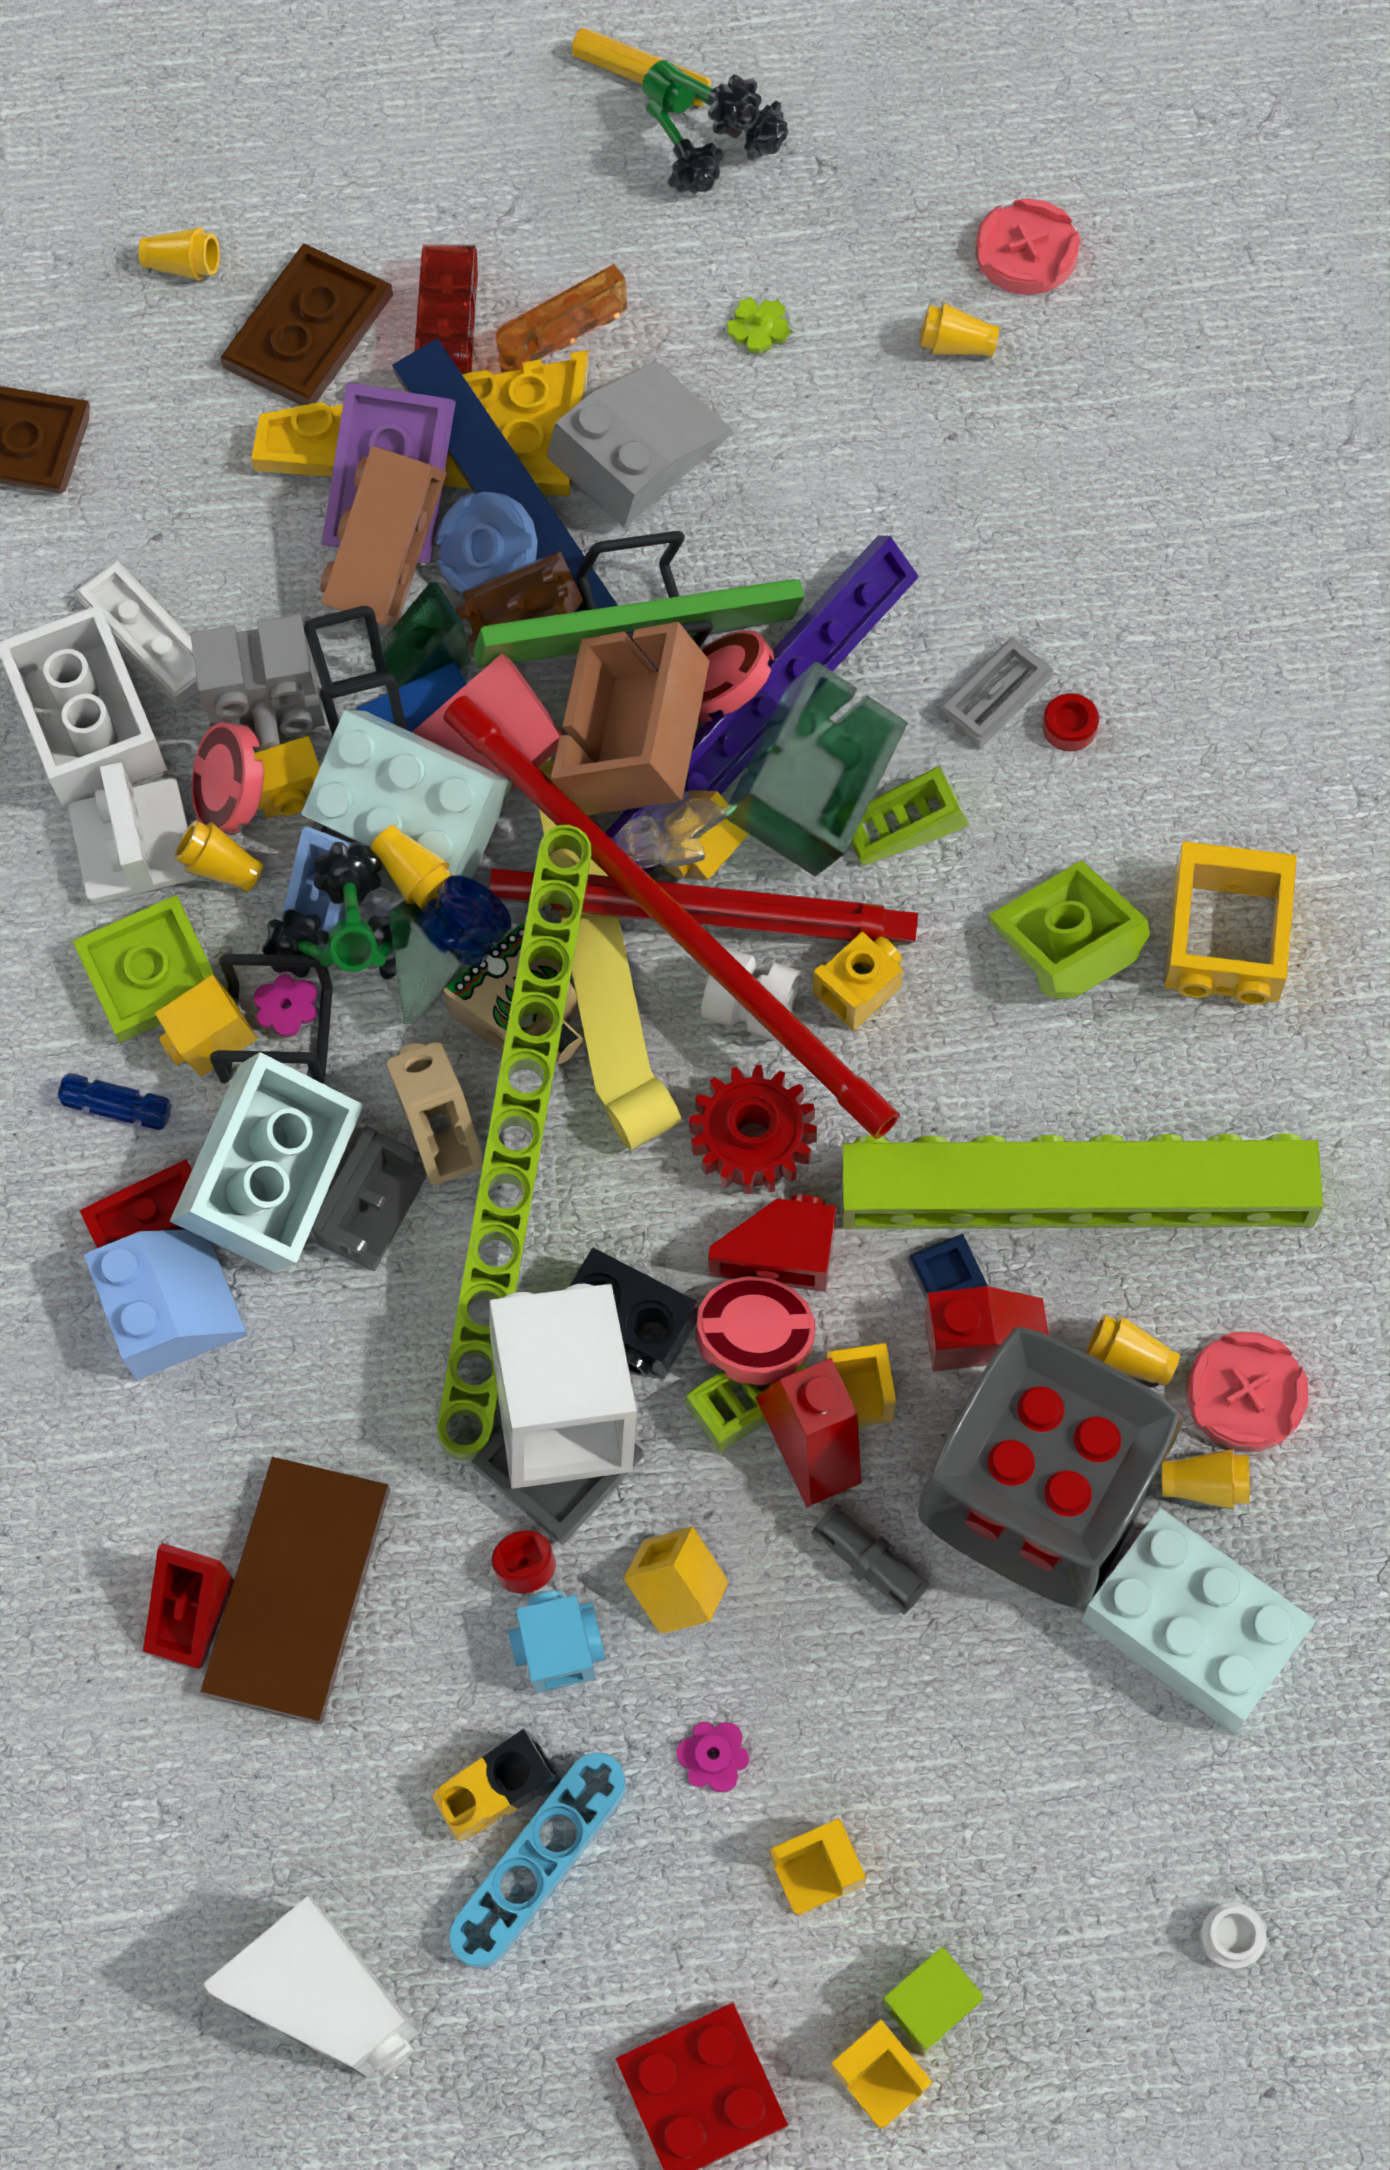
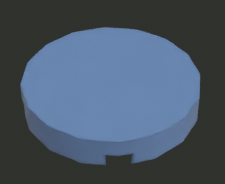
M481 492L461 497L446 511L437 531L436 545H440L441 559H437L439 570L450 588L462 595L464 590L536 561L538 541L533 520L522 504L505 494Z

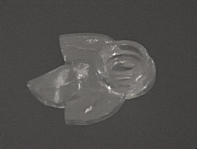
M684 791L683 799L680 802L644 807L639 817L630 820L619 830L615 837V843L641 868H649L658 864L664 867H679L696 863L705 859L704 849L698 838L727 818L726 810L717 803L707 799L690 800L689 793Z

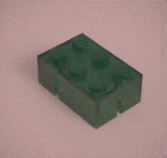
M817 661L787 686L746 767L749 771L741 777L722 817L814 877L845 855L908 724L907 721L868 695L841 716L836 723L829 719L854 697L857 688Z

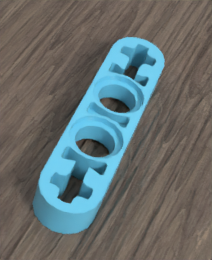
M593 1752L582 1756L575 1762L457 1915L450 1928L449 1941L452 1951L463 1964L473 1969H486L496 1965L506 1955L620 1805L626 1792V1779L621 1765L615 1758L605 1753ZM605 1768L611 1772L608 1782L613 1791L608 1796L600 1792L593 1795L585 1808L588 1813L594 1814L595 1817L589 1824H586L575 1808L561 1803V1801L567 1794H570L577 1804L587 1790L586 1782L582 1778L588 1770L598 1775ZM555 1817H565L571 1820L577 1829L573 1845L562 1852H552L546 1849L540 1839L544 1824ZM516 1868H525L531 1871L537 1879V1890L534 1896L528 1902L522 1904H513L507 1901L501 1892V1883L504 1876ZM489 1896H492L503 1912L517 1917V1919L510 1928H507L504 1921L499 1918L489 1934L495 1943L494 1947L489 1952L478 1948L471 1955L465 1951L469 1940L464 1931L470 1924L477 1928L484 1926L493 1913L490 1909L483 1907L482 1904Z

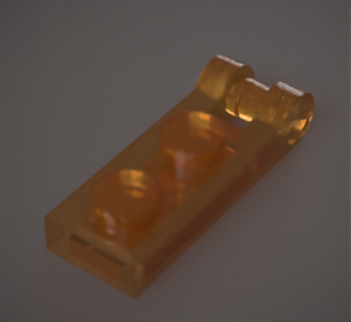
M616 265L608 266L501 326L497 330L495 338L496 347L499 352L500 372L504 373L523 369V362L538 360L555 350L565 349L579 336L599 325H607L613 322L622 312L628 310L626 279Z

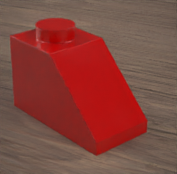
M794 1195L791 1197V1200L775 1199L710 1246L708 1254L709 1276L725 1279H736L746 1276L771 1278L792 1288L826 1292L836 1224V1206L826 1205L823 1199L812 1195Z
M989 1286L927 1293L924 1317L932 1372L987 1366L1002 1342L1015 1327L1027 1328L1049 1335L1043 1298Z
M832 1358L779 1379L755 1397L806 1508L862 1483L858 1413Z

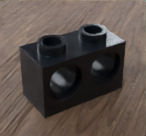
M592 1247L570 1286L576 1284H590L592 1286L612 1284L629 1371L641 1377H647L650 1372L665 1379L696 1325L698 1302ZM649 1322L660 1323L668 1330L666 1335L656 1342L643 1341L636 1336V1332L642 1325Z

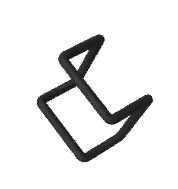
M671 531L600 541L593 544L576 573L577 583L586 611L597 609L587 575L599 554L603 552L669 543L660 558L659 568L668 597H678L679 593L670 563L684 542V534L680 531ZM708 620L681 623L688 634L697 632L694 638L692 635L690 637L699 648L713 629V624ZM634 631L626 632L630 639L635 642L633 640Z
M359 606L308 620L304 625V630L322 687L320 697L332 737L339 723L332 698L384 685L387 687L394 724L407 730L397 680L393 675L387 673L374 610L369 606ZM364 617L376 671L332 682L316 629Z
M225 954L221 956L219 964L228 983V993L232 996L237 1006L239 980L233 965L315 967L321 984V1001L316 1056L309 1052L217 1050L211 1053L210 1061L220 1082L225 1084L230 1081L233 1062H244L261 1052L281 1063L307 1064L312 1079L323 1084L326 1078L333 985L327 967L322 966L320 960L308 955Z

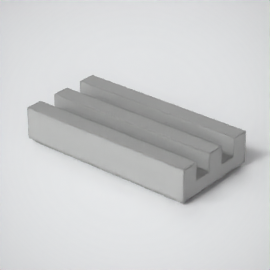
M1011 636L939 707L938 718L945 723L951 721L955 725V731L962 737L965 734L971 737V744L980 750L1052 679L1053 668ZM1014 656L1020 660L967 714L960 711ZM1031 669L1035 671L980 726L977 724Z

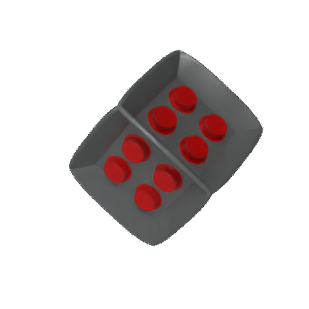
M1015 1327L991 1358L948 1434L938 1456L933 1475L922 1489L918 1517L940 1539L976 1562L1044 1598L1082 1610L1088 1606L1093 1593L1103 1580L1136 1520L1162 1460L1171 1451L1182 1426V1415L1168 1401L1147 1386L1087 1353L1044 1333Z

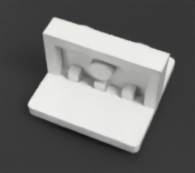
M122 762L100 767L104 788L95 790V797L74 801L68 805L85 892L91 904H98L198 878V875L185 872L184 865L174 859L179 842L188 829L180 789L176 779L170 778L132 787Z

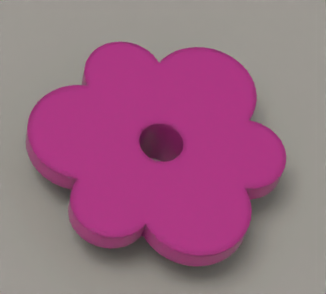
M287 974L278 976L274 981V985H261L254 993L255 1005L260 1009L257 1013L258 1023L264 1028L274 1027L275 1032L282 1037L295 1036L300 1031L302 1023H311L316 1018L317 1012L314 1005H312L317 998L315 986L307 980L294 982V979ZM290 1005V1008L283 1009L285 1006Z
M700 1722L694 1727L693 1737L684 1739L677 1748V1759L684 1768L689 1769L688 1780L691 1785L697 1788L709 1784L717 1792H728L737 1784V1771L745 1769L749 1764L748 1752L740 1747L742 1744L741 1730L738 1726L729 1722L721 1723L715 1728L708 1722ZM712 1750L720 1754L715 1760L708 1757V1753Z

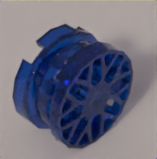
M461 875L449 876L437 890L440 897L432 898L419 913V924L432 945L444 955L451 949L460 954L457 958L459 963L470 966L481 965L494 950V943H498L510 930L512 918L498 896L486 886Z

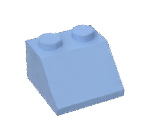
M188 1230L141 1231L83 1254L122 1360L135 1380L247 1336L211 1241Z

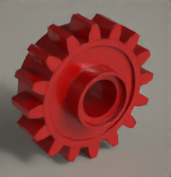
M755 1065L752 1077L748 1078L743 1077L738 1067L731 1068V1082L726 1085L718 1078L713 1077L710 1080L712 1098L697 1094L695 1107L700 1114L689 1116V1131L697 1135L691 1139V1150L693 1155L706 1154L702 1159V1171L705 1175L717 1171L721 1175V1187L727 1189L732 1183L743 1185L744 1194H751L754 1186L763 1185L769 1193L775 1191V1182L783 1177L793 1182L797 1178L795 1164L797 1162L809 1164L811 1161V1148L806 1144L817 1142V1126L810 1124L815 1119L814 1104H801L804 1099V1087L798 1084L788 1090L784 1088L785 1072L781 1070L771 1080L765 1079L762 1065ZM747 1124H759L767 1129L759 1137H747L739 1132Z

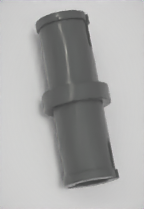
M837 1503L823 1516L811 1532L815 1538L818 1537L853 1568L850 1574L860 1582L865 1578L895 1604L904 1615L916 1604L931 1585L927 1581L922 1580L888 1550L891 1544L881 1536L876 1540L847 1515Z

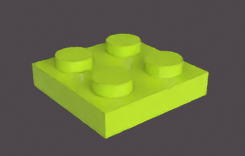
M177 895L72 940L119 1043L162 1025L155 1012L211 975L215 976Z

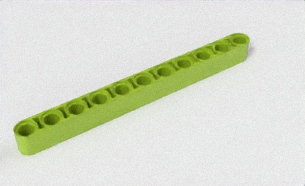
M558 825L551 828L542 837L539 845L437 1421L439 1444L449 1457L459 1461L474 1459L490 1442L495 1419L498 1390L490 1339V1326L476 1324L470 1319L468 1309L478 1299H500L517 1291L591 860V843L587 835L579 828L571 825ZM568 849L578 855L580 861L570 868H561L552 863L549 856L556 850ZM557 903L563 905L571 916L564 922L550 923L541 917L539 911L545 905ZM540 958H548L559 965L561 972L552 979H540L531 973L529 966ZM529 1014H540L549 1020L552 1027L543 1035L532 1036L526 1034L521 1029L519 1022ZM519 1070H530L540 1077L542 1084L533 1092L522 1093L511 1086L509 1079ZM510 1126H519L525 1128L530 1133L532 1141L524 1149L511 1150L500 1142V1133ZM500 1183H510L520 1190L522 1199L514 1207L500 1208L491 1202L489 1198L490 1190ZM499 1240L507 1244L513 1254L511 1259L500 1267L486 1265L478 1255L479 1249L486 1242ZM469 1357L485 1359L492 1368L491 1377L481 1385L465 1383L457 1373L458 1367L463 1360ZM468 1415L480 1423L482 1433L475 1443L461 1446L449 1438L447 1428L454 1418Z

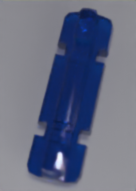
M73 1073L63 1076L57 1094L60 1103L65 1107L83 1110L86 1106L90 1108L89 1113L132 1124L138 1120L141 1121V1126L156 1130H162L166 1127L172 1105L167 1097L149 1092L143 1097L140 1095V1090L97 1079L90 1083L88 1082V1077Z

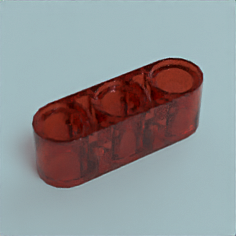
M423 244L421 253L414 351L438 338L461 374L472 373L478 285L476 245Z

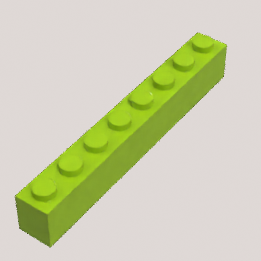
M1291 1133L1275 1134L1269 1136L1266 1140H1242V1137L1236 1134H1217L1209 1137L1207 1141H1183L1181 1136L1175 1134L1155 1135L1150 1137L1148 1141H1124L1123 1137L1113 1134L1094 1136L1089 1141H1065L1063 1137L1058 1135H1040L1032 1138L1030 1142H1006L1004 1137L997 1135L978 1136L972 1139L971 1142H948L946 1138L935 1135L917 1137L912 1142H889L884 1137L874 1139L872 1136H863L855 1139L854 1143H843L842 1145L843 1229L1314 1227L1323 1209L1318 1140H1301L1299 1135Z

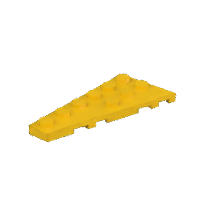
M588 350L570 353V360L543 365L542 359L523 362V369L499 374H492L488 370L462 374L540 491L544 495L570 497L572 480L546 456L555 423L585 397L589 369ZM323 402L259 414L251 457L254 471L332 477L343 404L329 407ZM447 453L445 466L447 474L443 486L470 488Z

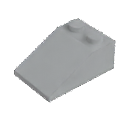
M654 361L591 392L555 423L546 457L624 528L731 436L732 429L662 365Z

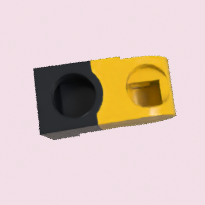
M523 1728L441 1785L433 1793L432 1799L456 1841L461 1842L479 1834L493 1825L502 1816L510 1815L536 1797L547 1795L557 1787L561 1780L536 1737Z

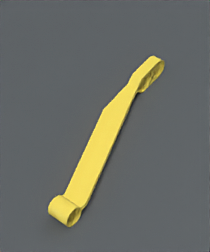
M550 757L538 768L551 780L554 763ZM539 809L545 835L556 825ZM568 849L556 850L549 856L551 862L561 868H570L580 861L578 855ZM590 860L589 874L608 876L597 864ZM559 911L561 922L566 921L571 916L569 912ZM582 913L572 967V977L595 1092L618 1136L628 1150L632 1151L679 1125L682 1119L670 1093L659 1078L653 1075L650 1069L619 917Z

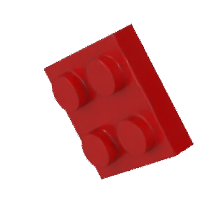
M734 2002L615 2058L663 2170H701L789 2127Z

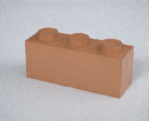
M373 445L371 446L368 457L364 456L356 469L354 485L358 489L352 508L347 509L343 513L339 522L337 537L341 542L335 561L328 563L322 575L321 591L324 595L321 604L341 611L359 606H369L375 612L377 623L397 628L447 472L433 465Z

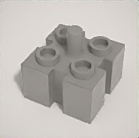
M302 614L257 621L258 629L237 632L235 625L190 633L198 691L205 711L209 715L211 727L219 722L248 726L256 735L259 742L258 749L262 751L280 745L277 727H279L283 734L300 735L308 732L311 728L325 726L317 671L306 638Z

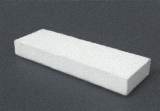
M118 560L75 591L78 602L85 609L101 605L115 641L177 706H180L198 692L191 637Z

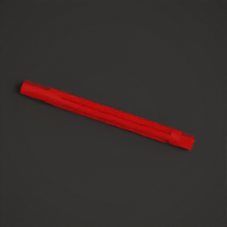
M491 868L489 899L529 903L534 872ZM588 874L582 913L654 921L609 876ZM656 881L701 926L852 941L863 932L873 942L878 937H884L888 941L913 943L916 941L918 913L887 910L884 909V905ZM557 903L548 904L551 906V910L569 912L563 905Z

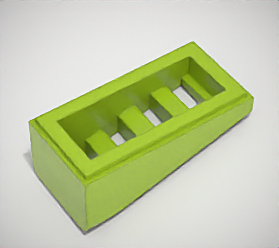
M940 765L839 816L863 866L950 835L970 825ZM938 798L942 808L932 813L927 801ZM916 805L921 819L912 823L906 809ZM893 813L901 827L900 830L894 833L891 832L884 817ZM870 821L874 822L881 837L880 840L871 843L863 824Z
M801 1364L797 1367L796 1372L805 1369L806 1366ZM725 1371L707 1380L685 1395L687 1409L719 1454L767 1423L755 1398L761 1393L757 1386L754 1384L738 1383L725 1377ZM739 1385H741L755 1405L754 1408L748 1411L744 1409L732 1392ZM720 1398L723 1399L735 1416V1419L728 1423L725 1422L713 1405Z

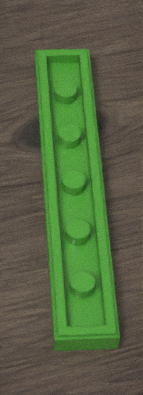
M789 579L482 626L473 652L477 668L480 669L487 667L501 653L509 657L513 663L576 654L579 652L581 639L624 631L629 632L635 629L674 622L681 624L708 620L713 624L711 632L787 621L794 618L805 596L800 579Z

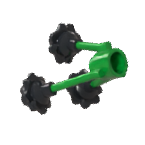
M660 60L655 63L646 73L642 83L644 95L651 99L646 107V111L659 121L674 144L673 152L678 160L672 165L673 173L668 179V184L670 187L676 188L679 193L689 190L691 193L696 194L697 192L711 190L715 180L720 177V161L725 154L714 143H708L703 147L695 148L689 139H683L668 116L669 112L682 113L692 105L695 98L711 106L708 110V116L714 120L713 132L719 135L728 134L731 138L736 139L741 135L742 131H745L746 143L744 149L747 150V158L754 161L763 154H776L782 146V142L787 138L789 132L788 123L783 119L784 112L781 111V103L775 100L772 104L766 105L764 109L759 111L762 98L756 93L758 85L754 79L743 80L739 75L733 74L729 78L727 85L720 84L713 89L686 75L668 60Z
M335 842L327 854L315 859L314 869L318 874L315 875L313 881L317 889L328 894L332 903L341 904L344 902L345 919L334 925L330 934H328L327 931L319 929L321 920L317 915H302L293 909H288L283 913L282 921L273 919L268 922V938L263 944L261 951L265 955H308L320 960L321 965L324 967L336 963L339 968L348 972H358L366 968L376 969L379 967L380 975L384 979H390L398 973H415L418 968L416 959L423 958L426 955L427 947L420 938L421 924L415 920L406 923V916L400 910L394 911L387 917L372 916L367 923L360 920L358 904L363 902L369 892L381 886V877L377 872L381 870L382 862L379 858L370 855L361 842H354L350 846H346L342 842ZM271 966L273 971L277 973L291 972L299 978L306 977L310 967Z

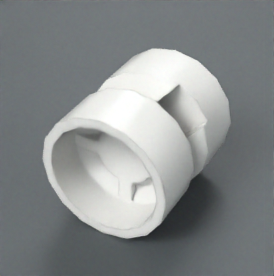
M725 948L792 1013L801 979L800 970L770 961L762 968L757 967L754 956ZM709 975L701 1006L702 1018L731 1027L735 1026L739 1021H744L747 1032L778 1041Z

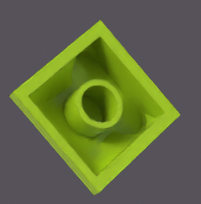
M1080 860L988 915L991 925L1036 973L1040 990L1045 995L1056 999H1069L1079 996L1128 967L1138 959L1143 945L1150 937L1147 918L1083 860Z

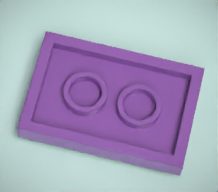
M346 383L321 545L339 548L341 542L337 537L339 522L343 513L347 509L352 508L358 489L354 485L356 469L360 460L364 456L368 457L372 445L433 465L445 471L456 401L429 395ZM441 493L418 562L430 564Z

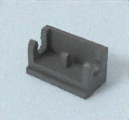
M366 1125L321 1205L311 1228L317 1244L375 1271L427 1177L423 1164L417 1161L420 1154L412 1148L382 1135L377 1130Z

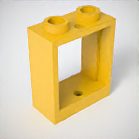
M1182 841L1175 870L1164 989L1177 990L1181 995L1190 998H1205L1211 994L1235 997L1237 1001L1247 1005L1279 1002L1287 980L1297 855ZM1192 888L1275 898L1269 964L1186 954Z

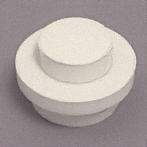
M1235 1902L1221 1904L1211 1910L1203 1921L1201 1942L1204 1951L1214 1963L1223 1968L1237 1970L1252 1965L1260 1958L1266 1946V1929L1262 1919L1253 1909L1244 1904Z

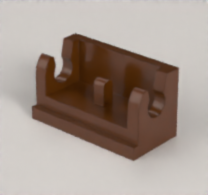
M558 551L464 590L462 593L464 599L456 607V618L458 621L467 618L471 625L472 635L468 637L467 645L472 656L475 657L473 650L482 626L573 613L583 602V598L561 552Z

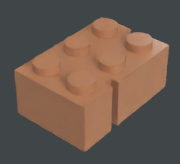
M679 622L634 630L633 640L653 665L625 631L581 639L562 724L563 729L569 735L560 736L551 780L586 815L680 802L683 799L710 661Z

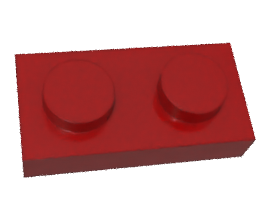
M187 1159L79 1210L96 1247L100 1248L141 1231L185 1230L170 1222V1219L192 1172Z

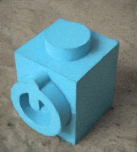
M548 1591L530 1597L527 1600L528 1606L516 1609L519 1628L508 1630L516 1667L528 1664L531 1682L536 1694L596 1679L593 1663L604 1661L606 1658L593 1602L579 1605L577 1595L564 1597L563 1591Z

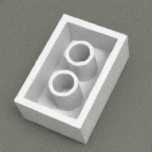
M100 604L0 642V657L49 781L63 810L68 809V805L71 802L95 797V790L104 788L100 771L101 766L122 762L131 784L167 771L150 724Z

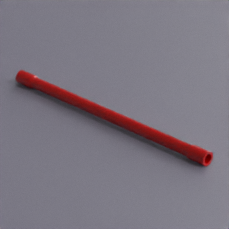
M466 695L457 698L448 706L444 713V721L476 752L483 754L556 826L571 825L583 831L591 843V860L837 1098L839 1105L874 1139L883 1137L892 1129L900 1118V1113L865 1079L855 1075L503 735L501 728Z

